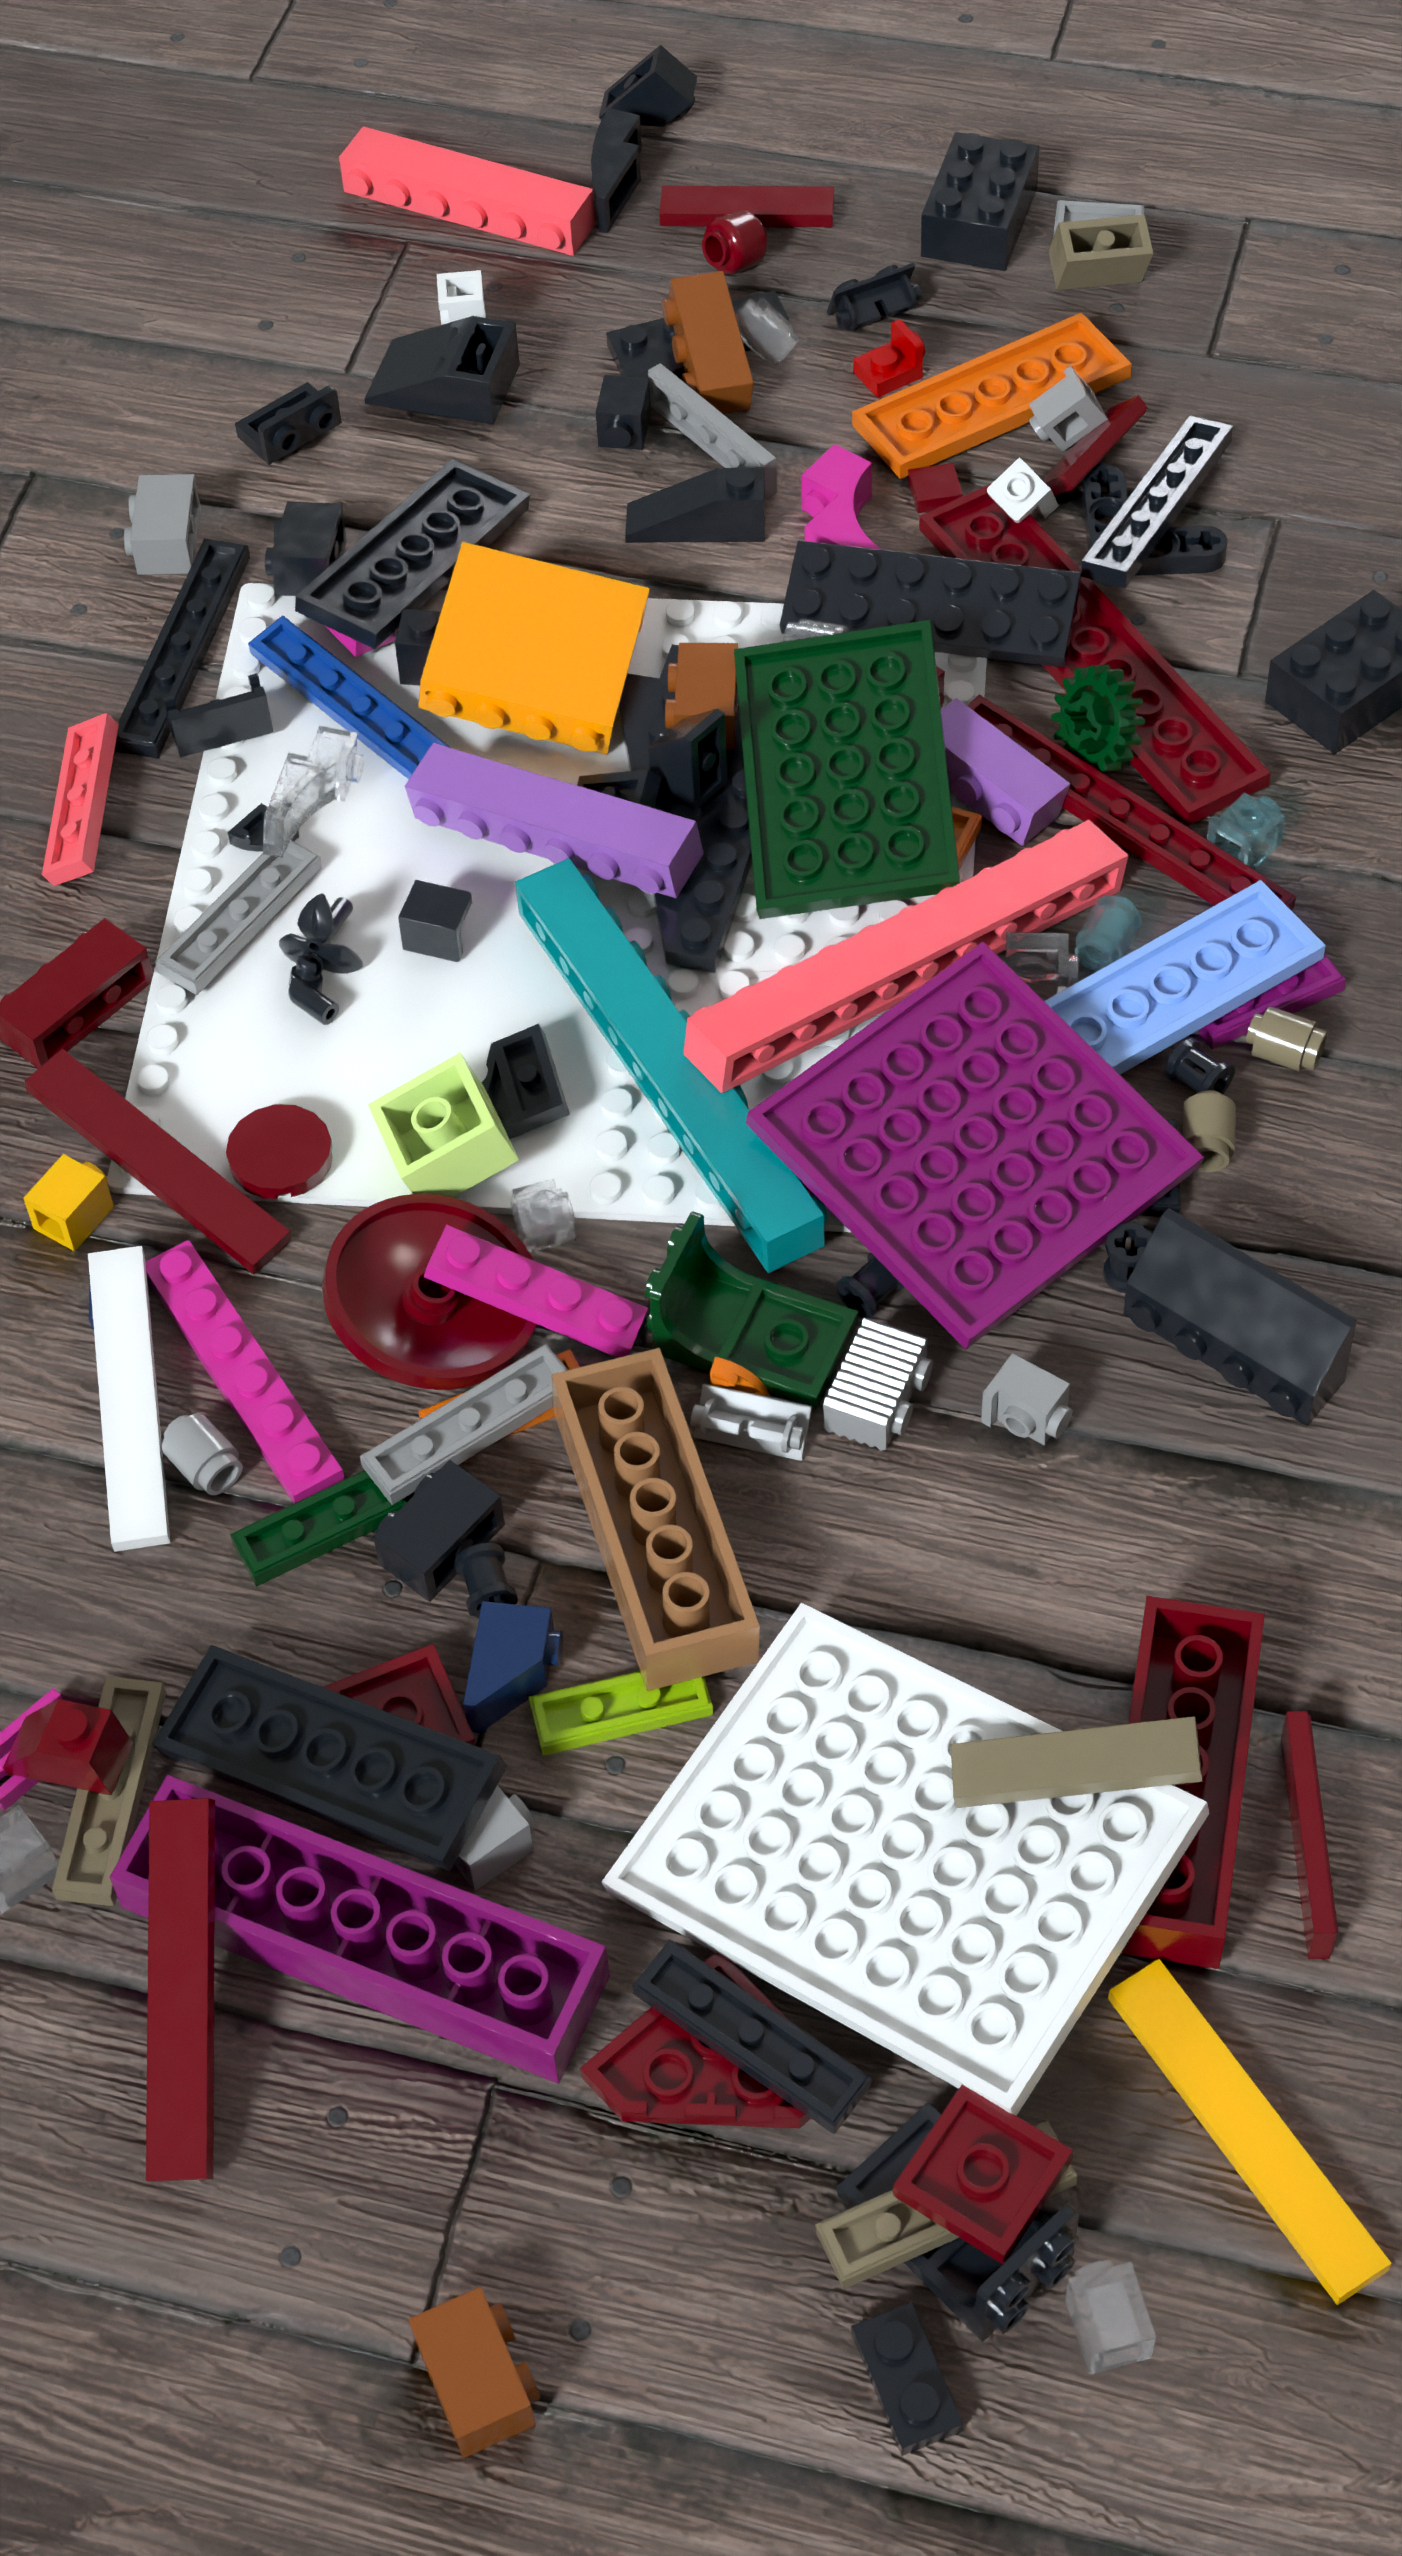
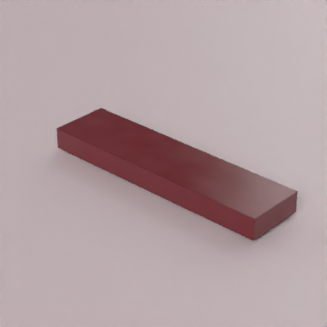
M662 185L659 212L660 226L707 227L717 217L738 211H747L754 214L763 227H833L834 186Z
M1307 1711L1286 1712L1281 1735V1747L1308 1959H1329L1330 1955L1333 1954L1336 1943L1338 1925L1311 1716L1308 1715Z

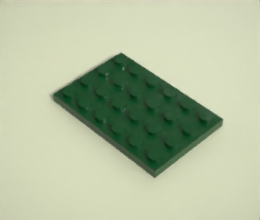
M930 620L734 649L756 910L759 919L936 895L946 887H953L959 884L960 874Z

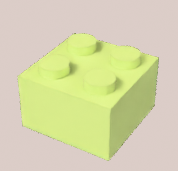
M461 1052L368 1104L397 1171L412 1194H434L453 1198L519 1161L485 1087Z

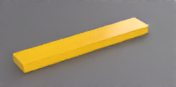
M1161 1960L1154 1961L1110 1989L1108 1993L1110 2003L1336 2305H1339L1387 2273L1392 2264Z

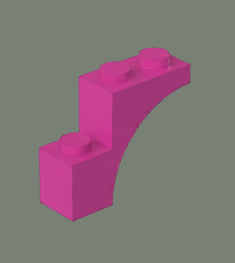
M834 444L801 475L802 510L814 517L804 526L805 541L882 550L866 536L857 521L859 513L872 498V462Z

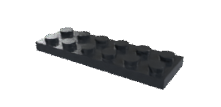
M451 459L295 597V611L376 649L399 628L403 609L419 610L451 581L462 542L487 548L529 509L530 494L455 459Z
M798 540L779 625L781 634L812 638L930 620L935 652L1065 668L1081 587V572Z
M214 1645L209 1647L152 1743L162 1755L448 1871L452 1869L508 1767L500 1755Z

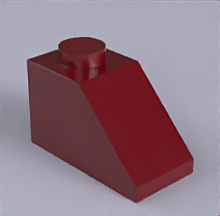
M58 1699L25 1717L3 1769L7 1774L112 1796L134 1743L112 1710Z

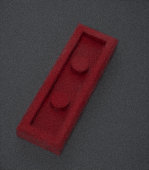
M1139 395L1110 407L1105 412L1108 420L1081 438L1046 474L1042 480L1052 490L1054 497L1074 489L1146 413L1148 407Z

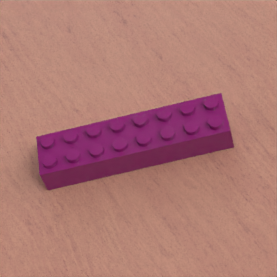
M170 1775L166 1776L153 1801L196 1798L215 1800V1946L557 2084L560 2083L610 1978L606 1946ZM149 1808L109 1877L121 1907L148 1918Z

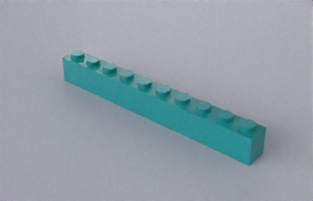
M567 858L515 881L520 917L765 1270L770 1273L824 1247V1223L828 1221L825 1205L814 1193L809 1194L801 1180L746 1124L747 1113L750 1110L740 1085L721 1094L683 1054L687 1018L690 1015L685 1010H677L672 1003L671 993L665 980L660 975L653 976L647 967V961L640 945L635 940L629 942L623 934L622 925L615 910L611 906L605 908L600 902L597 888L590 875L587 873L581 875L570 858Z

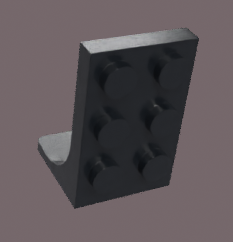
M929 2102L925 2104L837 2186L839 2198L851 2209L893 2190V2185L941 2114ZM1070 2203L1063 2206L1054 2216L1040 2210L1004 2264L996 2261L961 2238H957L904 2263L983 2342L996 2329L1002 2334L1011 2330L1028 2311L1030 2304L1026 2300L1042 2284L1051 2289L1070 2272L1076 2261L1072 2255L1074 2254L1075 2245L1079 2240L1076 2236L1079 2212Z

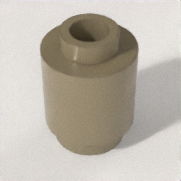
M1269 1006L1264 1015L1255 1013L1247 1032L1246 1042L1253 1044L1252 1056L1299 1072L1303 1067L1314 1071L1322 1056L1328 1031L1317 1028L1318 1022Z
M1212 1090L1201 1091L1189 1097L1183 1104L1182 1136L1204 1157L1196 1171L1210 1173L1226 1168L1230 1158L1235 1153L1236 1105L1230 1098L1220 1092Z

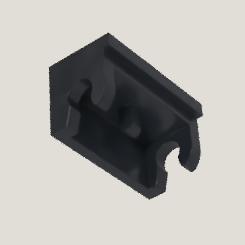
M258 673L248 675L250 692L221 700H212L209 703L180 711L175 707L173 696L163 698L168 724L180 758L274 732L266 693L263 686H260Z

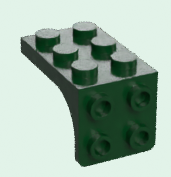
M692 1211L684 1226L677 1225L672 1231L667 1246L668 1257L662 1268L655 1267L652 1270L646 1283L644 1295L645 1299L650 1300L647 1328L653 1333L654 1349L660 1348L662 1356L709 1373L715 1357L729 1360L757 1376L766 1386L769 1393L817 1409L858 1325V1311L754 1277L732 1266L709 1243L705 1234L704 1215Z

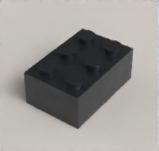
M955 132L921 214V257L1006 271L1037 190L1039 145L1027 144L1018 140L985 137L975 133Z
M1372 590L1270 660L1265 702L1334 755L1402 708V610L1377 591Z

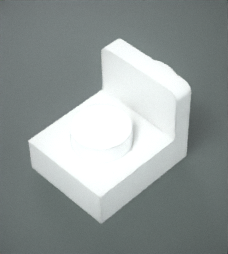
M1020 457L987 488L988 495L1016 523H1020L1034 509L1046 519L1058 507L1052 490Z

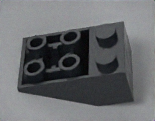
M470 316L392 339L364 398L365 404L494 425L520 365L516 323Z

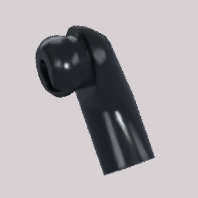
M302 954L297 958L296 965L292 967L290 972L289 998L292 1003L323 1025H328L336 1018L339 1012V1005L322 993L323 976L321 973L324 963L321 958L314 954Z

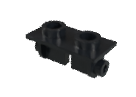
M911 263L900 268L896 265H891L880 270L874 277L860 282L857 279H851L842 283L833 292L827 309L828 316L836 313V321L840 329L848 328L852 331L880 320L881 315L876 307L877 304H881L887 318L916 308L917 303L922 301L923 296L919 285H911L910 283L915 264Z

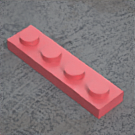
M108 713L68 728L42 875L53 886L94 872L119 726Z

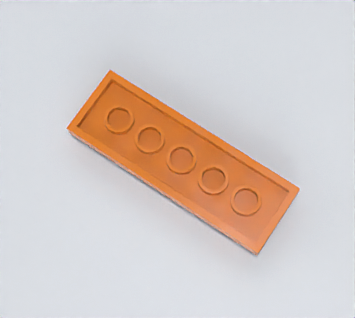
M1081 312L852 411V426L892 471L902 479L908 476V469L929 467L1029 423V419L1034 416L1029 404L1064 379L1066 375L1063 370L1070 365L1095 394L1131 378L1132 364Z

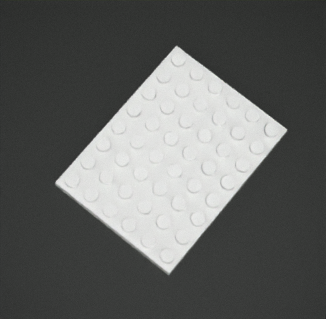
M801 1603L602 1880V1884L608 1894L714 1953L721 1954L748 1972L951 2085L960 2088L963 2084L1007 2112L1017 2116L1210 1813L1206 1801L1173 1785L957 1808L953 1798L951 1744L1061 1732L1062 1730Z

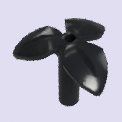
M323 893L312 898L302 909L297 922L300 931L306 938L291 933L283 936L279 940V947L284 955L296 963L297 958L302 954H315L323 961V969L332 973L348 974L361 969L363 961L354 951L344 945L331 943V940L352 913V903L347 898L339 897L330 907Z

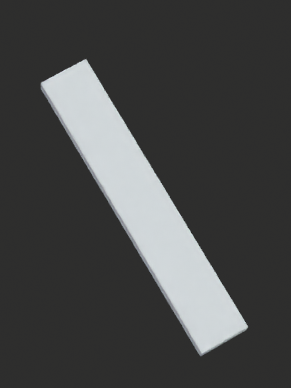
M142 1246L88 1253L111 1544L114 1552L169 1544L171 1542L145 1254Z

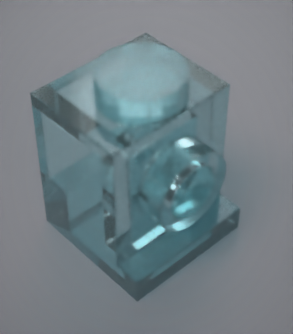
M1244 792L1219 817L1214 815L1209 820L1207 840L1252 869H1255L1281 844L1285 816L1282 815L1278 804L1271 798L1262 796L1259 799H1255ZM1232 841L1233 843L1239 845V846L1241 847V849H1239L1238 847L1234 846V845L1231 844L1230 842Z

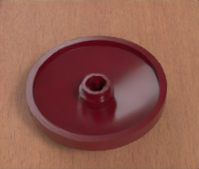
M409 1194L388 1198L365 1208L345 1224L338 1233L331 1246L322 1281L323 1302L327 1317L338 1338L358 1360L370 1369L393 1381L408 1386L433 1390H452L478 1385L517 1361L527 1348L537 1324L424 1278L429 1260L446 1224L531 1260L533 1258L516 1233L486 1210L469 1202L448 1196Z

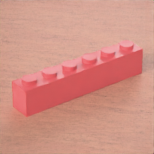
M363 126L339 156L343 188L346 193L574 256L596 225L593 189Z

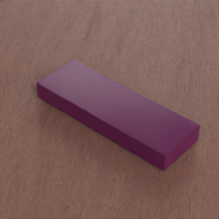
M1324 953L1322 960L1197 1031L1211 1049L1217 1048L1246 1035L1255 1013L1264 1015L1267 1008L1272 1006L1293 1014L1344 991L1346 979Z

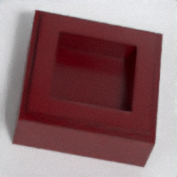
M954 463L908 469V483L917 513L929 512L963 496Z

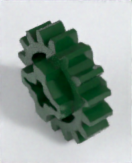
M1090 665L1089 667L1075 669L1074 677L1063 679L1062 683L1066 694H1055L1054 699L1061 708L1060 712L1052 714L1051 719L1055 722H1060V730L1053 736L1055 740H1064V749L1100 772L1117 771L1121 769V762L1132 761L1134 758L1130 745H1141L1142 739L1135 732L1136 726L1145 725V719L1136 715V709L1143 704L1142 698H1132L1131 693L1136 684L1134 681H1122L1124 674L1122 669H1110L1109 665Z

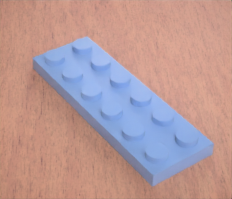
M1260 880L1044 1002L1120 1075L1322 960L1326 945Z

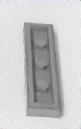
M661 363L648 370L651 407L723 467L764 468L765 499L777 493L775 456Z
M280 835L155 961L157 973L198 995L322 868L321 856Z
M545 1344L360 1456L361 1465L391 1505L415 1492L424 1477L430 1473L436 1474L449 1460L459 1465L553 1407L551 1374L567 1371L568 1369L550 1347Z

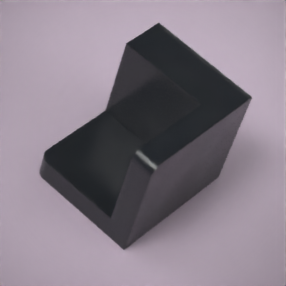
M415 880L398 916L403 950L459 962L463 954L460 928L472 904L471 893Z

